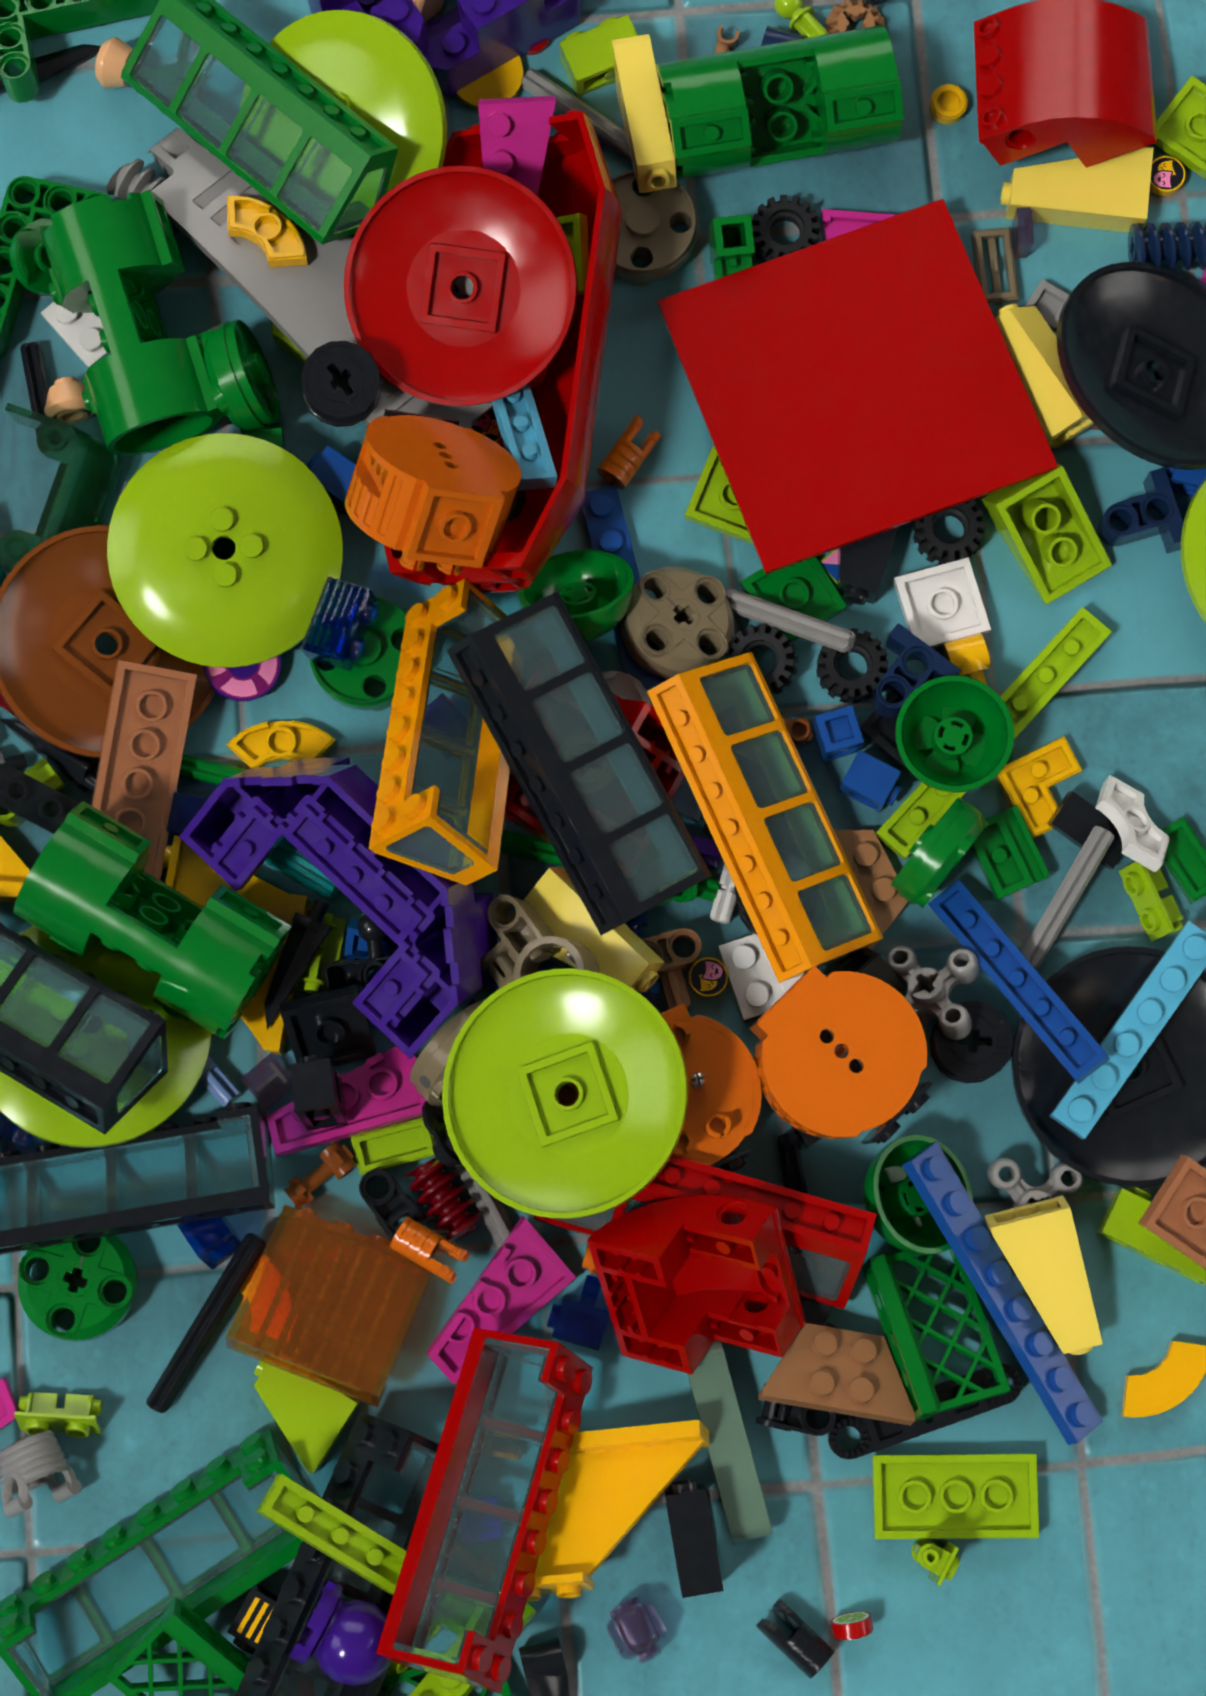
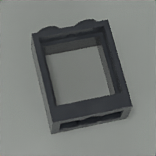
M695 1479L672 1482V1490L664 1491L682 1598L724 1591L707 1490L704 1485L697 1486Z

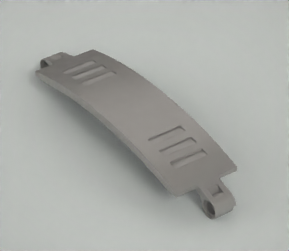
M180 128L174 129L148 149V153H152L158 165L170 175V177L152 190L163 200L169 221L210 258L306 358L316 348L331 341H348L358 345L350 327L344 302V271L347 255L353 240L351 236L322 245L291 220L303 239L308 265L269 268L266 254L257 244L245 238L229 236L227 196H246L264 201L289 219L280 209L261 196L256 189L237 176L232 169L212 155L205 147L199 145ZM242 133L238 134V136H240L244 141L251 145L261 155L268 159L278 169L282 170L275 162H273L265 153H263ZM332 373L334 389L336 390L340 386L347 396L350 395L348 379L341 382L338 376ZM379 373L380 396L376 408L363 422L368 427L372 420L384 416L385 409L455 419L460 421L459 426L473 430L472 425L488 413L493 406L492 403L476 406H448L428 402L402 391Z

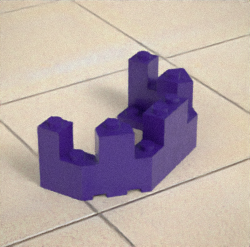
M308 0L311 14L329 10H351L376 16L398 28L413 41L430 64L437 78L442 96L451 98L456 96V91L517 56H520V58L525 56L536 45L548 39L551 41L578 25L584 0H457V7L425 25L423 16L412 0Z
M350 757L300 758L279 767H253L223 779L179 837L235 891L241 890L246 886L285 837L399 947L352 1004L406 1056L411 1059L423 1051L429 1041L446 1023L459 1012L476 1003L473 998L483 987L480 959L497 945L496 931L490 925L487 918V909L493 900V893H474L473 883L466 886L372 852L368 847L377 799L376 793L379 786L356 764L350 765ZM423 827L388 845V847L447 867L451 843L431 827Z

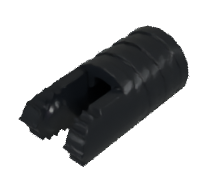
M778 1599L773 1605V1612L793 1633L788 1637L772 1621L763 1618L756 1626L811 1679L828 1662L835 1650L788 1605Z

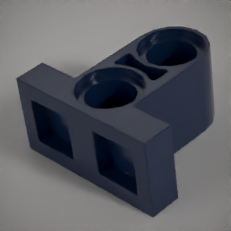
M1165 467L1148 473L1143 482L1146 491L1145 495L1111 505L1105 511L1098 525L1100 539L1105 544L1113 547L1160 534L1167 554L1181 550L1183 520ZM1150 507L1157 508L1161 511L1163 520L1156 521L1151 519L1146 513V509ZM1109 519H1121L1126 524L1127 530L1117 531L1113 529Z
M898 623L889 634L885 646L899 657L879 681L873 696V706L879 715L885 718H896L903 703L915 689L927 681L938 677L959 676L961 669ZM910 660H918L923 663L926 671L920 674L909 671L906 663ZM888 689L895 690L901 695L902 701L896 704L889 703L883 698L882 692Z

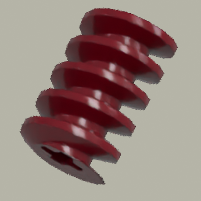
M435 1158L411 1171L403 1178L416 1177L409 1186L411 1192L424 1191L417 1200L419 1206L432 1205L425 1214L426 1219L439 1218L440 1221L435 1225L433 1231L437 1234L447 1232L448 1235L445 1238L454 1243L478 1228L476 1223L483 1213L481 1211L468 1212V1209L475 1201L474 1198L461 1199L459 1197L466 1189V1184L453 1185L451 1183L459 1174L458 1170L445 1171L443 1169L445 1165Z

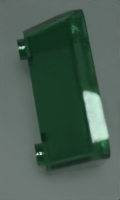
M7 403L5 411L18 424L39 430L37 434L39 450L47 458L60 462L35 535L22 530H13L6 533L0 539V569L10 573L13 567L28 552L47 539L72 529L104 524L123 470V459L120 455L108 452L105 441L66 422Z

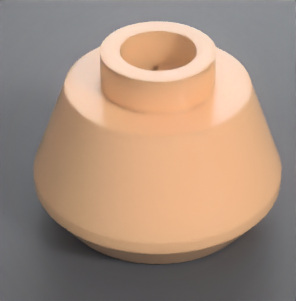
M117 37L106 40L101 45L96 58L95 76L105 89L130 86L121 78V73L133 48ZM140 59L136 67L142 66V61Z
M62 377L55 380V385L51 386L48 390L44 409L45 415L53 422L60 424L77 423L90 418L93 412L90 413L82 398V391L85 390L84 383L77 381L76 377Z

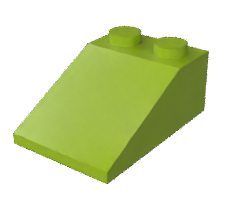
M1058 464V468L998 490L982 498L998 533L1044 604H1049L1112 566L1062 465Z

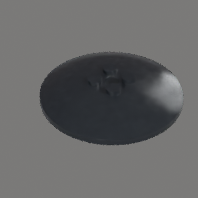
M1121 262L1110 264L1090 273L1069 294L1063 304L1057 325L1059 361L1071 393L1098 429L1133 455L1148 462L1173 469L1195 470L1206 468V289L1185 275L1162 266L1161 268L1150 263ZM1146 368L1154 371L1156 380L1148 374Z
M1134 946L1098 950L1066 964L1048 978L1046 983L1100 1045L1165 951ZM1204 971L1201 973L1139 1061L1140 1070L1137 1077L1125 1081L1097 1123L1083 1140L1050 1117V1114L1074 1082V1079L1021 1017L1014 1037L1011 1064L1017 1102L1031 1131L1039 1142L1060 1162L1090 1179L1122 1187H1146L1163 1184L1181 1154L1190 1157L1201 1166L1206 1165V973Z

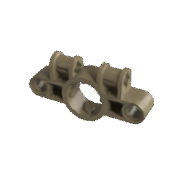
M499 895L490 902L487 909V918L490 925L501 938V941L480 960L481 970L491 975L499 986L498 989L523 976L538 972L540 963L553 956L552 951L560 948L567 950L565 955L577 966V969L600 973L598 963L592 952L581 943L555 936L533 905L528 901L509 895ZM514 906L516 909L515 919L508 923V911Z

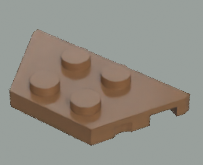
M790 830L786 835L798 858L806 865ZM834 830L883 936L908 902L898 894L896 889L890 886L897 874L874 830ZM814 885V890L818 895L829 919L831 920L830 915L825 907V904L819 894V891L816 885ZM877 942L867 947L872 950Z
M806 1323L804 1328L800 1329L784 1357L781 1358L772 1375L758 1394V1400L909 1426L915 1422L916 1416L884 1336Z

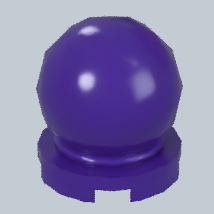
M328 1580L320 1593L321 1597L315 1610L310 1611L288 1657L302 1665L305 1664L309 1656L310 1658L316 1657L321 1671L334 1682L351 1686L368 1684L383 1676L392 1664V1661L376 1654L387 1614L376 1604L360 1599L343 1602L344 1600L340 1596L344 1587Z

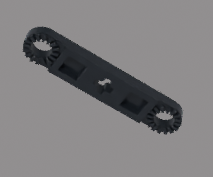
M1001 1363L1004 1372L1009 1375L1012 1381V1388L1008 1394L932 1415V1421L925 1423V1420H921L909 1426L851 1415L841 1418L835 1422L833 1429L828 1433L829 1447L840 1458L856 1459L985 1413L1016 1400L1022 1389L1021 1377L1012 1366ZM986 1367L973 1372L969 1381L983 1389L990 1388L989 1383L993 1372ZM952 1380L934 1385L940 1402L954 1399L961 1386ZM966 1388L962 1396L968 1395V1394H971V1393H974V1392H972V1391H970V1390H968V1389ZM847 1426L854 1427L860 1435L858 1446L850 1451L840 1448L837 1442V1434L840 1429Z

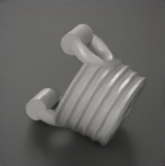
M48 1430L31 1435L0 1451L1 1498L4 1504L3 1512L8 1518H14L30 1509L33 1505V1499L29 1495V1490L42 1485H48L52 1491L53 1499L58 1503H62L80 1493L82 1489L81 1483L76 1479L74 1470L67 1463L68 1460L64 1457L65 1453L62 1452L61 1446L58 1444L55 1432ZM61 1472L66 1481L59 1484L55 1473Z

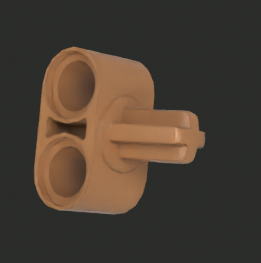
M680 928L641 939L665 962L657 973L659 974L668 1009L683 1003L686 1008L691 1006L682 970L691 967L699 960L702 945L698 934L691 929ZM679 939H687L693 943L695 951L691 956L681 958L672 950L673 944Z

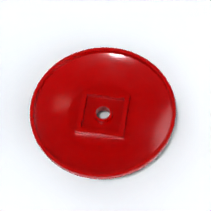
M447 166L431 169L416 174L389 190L375 203L359 225L347 255L344 271V302L351 330L358 345L372 355L379 368V373L393 385L414 397L448 406H476L503 399L530 384L548 367L561 349L569 333L577 303L578 285L575 259L570 242L555 214L544 201L520 182L493 170L474 166ZM468 277L473 282L474 290L469 298L461 300L454 294V284L459 278Z

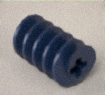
M1192 221L1187 229L1184 222H1177L1173 230L1169 223H1161L1158 231L1154 223H1147L1143 231L1139 224H1131L1128 235L1129 262L1137 261L1146 264L1148 261H1152L1154 265L1161 268L1163 260H1167L1169 269L1175 271L1178 260L1183 261L1185 270H1190L1193 259H1197L1200 269L1205 270L1206 223L1203 228L1199 221Z

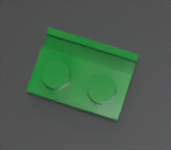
M1017 805L984 819L989 824L971 846V849L996 901L1050 877Z

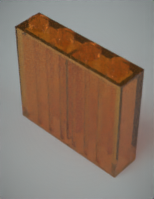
M284 1205L227 1333L226 1346L229 1349L378 1407L433 1273L389 1248L391 1242L381 1236L370 1235L366 1237L354 1232L355 1229L343 1221L333 1220L330 1223L318 1218L317 1213L307 1207L296 1205L295 1208Z

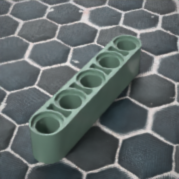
M714 1340L694 1373L687 1375L699 1420L709 1430L710 1447H707L731 1539L733 1545L771 1535L773 1532L721 1341Z

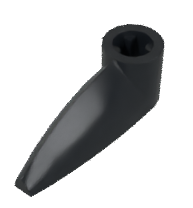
M559 1637L519 1648L530 1696H569L568 1674Z

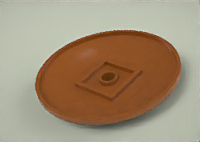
M109 525L80 527L47 539L28 552L13 567L0 587V692L4 700L18 719L40 738L70 753L91 758H100L117 660L197 674L187 729L201 716L216 692L206 679L203 666L177 658L159 648L146 638L125 613L116 596L109 574L107 560ZM107 634L116 640L117 650L115 653L103 655L96 649L95 640L100 635Z

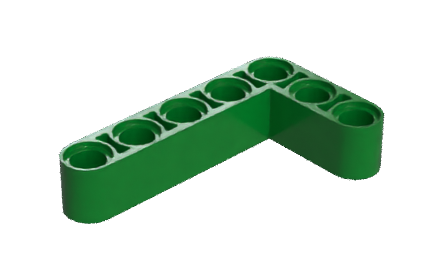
M0 0V77L8 97L15 102L22 103L32 100L39 92L40 84L32 44L33 39L152 14L159 0Z
M20 176L12 180L7 187L0 211V271L4 266L10 264V246L13 240L10 239V236L13 232L41 218L51 219L50 216L56 213L57 208L61 204H74L105 194L29 176ZM25 196H35L30 203L20 204V201ZM14 271L8 274H0V299L5 300L4 305L0 308V360L8 351L25 292V287L16 278Z

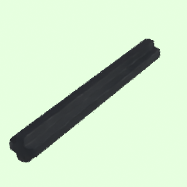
M247 1233L147 1398L146 1404L154 1411L164 1413L169 1409L266 1247V1241L254 1233Z

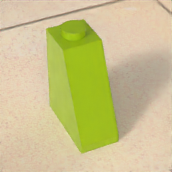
M276 1350L272 1356L266 1353L253 1373L258 1376L253 1386L305 1469L314 1474L322 1466L361 1402L283 1351Z

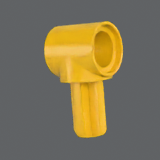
M981 633L942 644L944 657L961 669L959 676L973 678L987 685L983 671L989 669L990 657Z

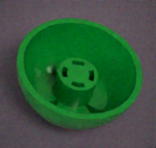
M575 550L556 554L549 557L539 575L528 588L518 591L522 608L558 592L584 641H590L611 631L627 613L634 593L633 570L621 557L604 551Z
M942 676L922 684L905 700L898 714L895 739L902 762L917 780L939 791L959 793L977 789L987 784L1001 772L1012 752L1014 726L1006 704L989 686L965 676ZM944 745H946L949 748H954V751L945 748Z
M919 1134L900 1137L886 1145L875 1156L864 1179L863 1201L865 1211L877 1214L873 1228L886 1242L908 1253L931 1255L942 1253L951 1249L901 1164L927 1145L938 1142L972 1201L973 1196L967 1173L956 1155L940 1141Z

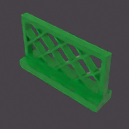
M949 1249L954 1267L949 1276L929 1266L934 1254L927 1255L924 1262L916 1258L926 1255L912 1254L905 1251L888 1256L882 1254L869 1258L862 1267L890 1353L916 1415L915 1422L1011 1391L975 1288L952 1249ZM907 1262L920 1269L912 1287L897 1279L893 1268L894 1264ZM925 1272L946 1283L938 1300L916 1290ZM956 1273H958L960 1282L954 1279ZM950 1286L963 1292L966 1296L968 1304L963 1315L942 1304ZM901 1290L908 1294L905 1300ZM912 1297L933 1307L925 1325L910 1318L907 1307ZM938 1310L959 1321L951 1339L930 1328ZM970 1311L974 1320L968 1318ZM963 1325L979 1333L982 1342L976 1353L956 1343ZM915 1329L921 1332L919 1339L917 1338ZM926 1335L947 1346L939 1364L923 1355L921 1345ZM952 1349L973 1360L964 1378L944 1368ZM984 1350L988 1359L981 1356ZM977 1363L993 1372L997 1386L983 1389L969 1381ZM928 1368H930V1369H932V1370L935 1371L934 1374H933V1376H932V1378H931V1375H930V1373H929ZM940 1374L961 1385L954 1399L944 1402L939 1401L934 1385ZM966 1388H967L968 1390L974 1392V1393H971V1394L962 1396Z
M175 1597L164 1608V1614L106 1673V1679L126 1696H146L143 1692H149V1696H154V1692L175 1690H179V1696H184V1690L208 1689L209 1696H214V1688L231 1687L237 1692L251 1659L180 1599ZM164 1631L177 1642V1653L153 1654L152 1642ZM182 1647L185 1648L188 1652L182 1653ZM147 1648V1655H140ZM200 1661L208 1668V1679H183V1662ZM177 1663L178 1680L154 1682L153 1664ZM148 1664V1682L131 1683L121 1675L130 1665ZM213 1673L219 1678H213ZM277 1683L272 1696L293 1695Z

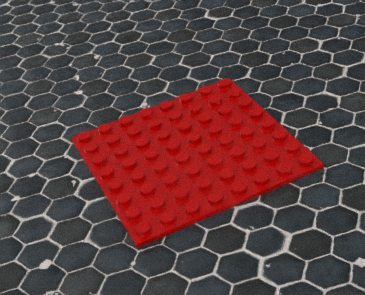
M944 199L657 300L765 575L1058 468V464Z

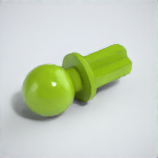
M774 0L776 13L782 18L791 19L789 28L792 31L797 30L804 38L829 34L814 17V9L811 6L803 8V0Z

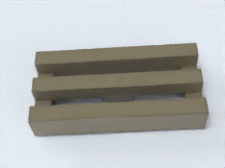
M1010 228L972 231L971 241L975 274L988 304L994 303V306H1000L1004 302L1017 304L1019 296ZM995 238H1002L1008 292L1002 293ZM982 239H987L993 294H988Z

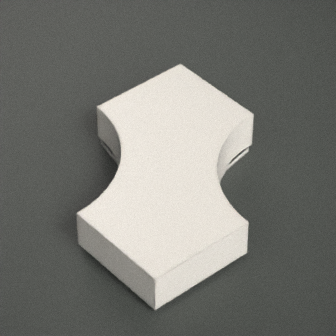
M1109 775L1103 782L1095 808L1102 812L1116 827L1122 841L1121 853L1156 872L1163 865L1170 838L1149 817L1144 805V794Z

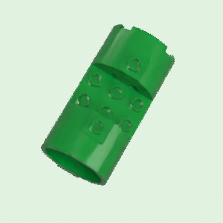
M883 25L656 64L657 74L660 75L658 79L675 157L676 180L898 142L901 137L902 120H904L901 81L898 78L891 40Z
M151 190L142 193L129 192L127 200H110L109 194L76 202L51 215L52 224L50 226H41L40 228L42 240L51 268L48 269L52 282L49 283L50 294L57 305L64 307L72 313H94L97 317L99 316L103 326V330L99 331L100 340L104 349L108 353L111 352V354L92 364L85 372V376L82 377L85 390L82 391L84 404L90 413L93 412L97 416L108 452L120 456L148 454L162 451L173 444L209 432L219 423L221 418L227 415L219 410L213 398L211 382L207 373L199 337L193 335L185 339L168 338L155 298L157 293L172 283L176 274L185 271L163 200Z
M82 801L68 813L65 821L57 829L37 858L20 889L14 904L13 913L49 934V938L57 942L60 948L68 954L80 956L84 959L101 941L107 948L123 951L136 959V963L142 969L149 972H158L162 976L155 988L153 1001L160 1004L169 1015L183 1018L186 1021L190 1019L224 1040L243 1016L241 1011L245 1010L252 998L256 996L282 951L284 946L282 943L287 938V934L292 926L223 884L210 896L205 907L144 871L149 858L148 851L153 842Z

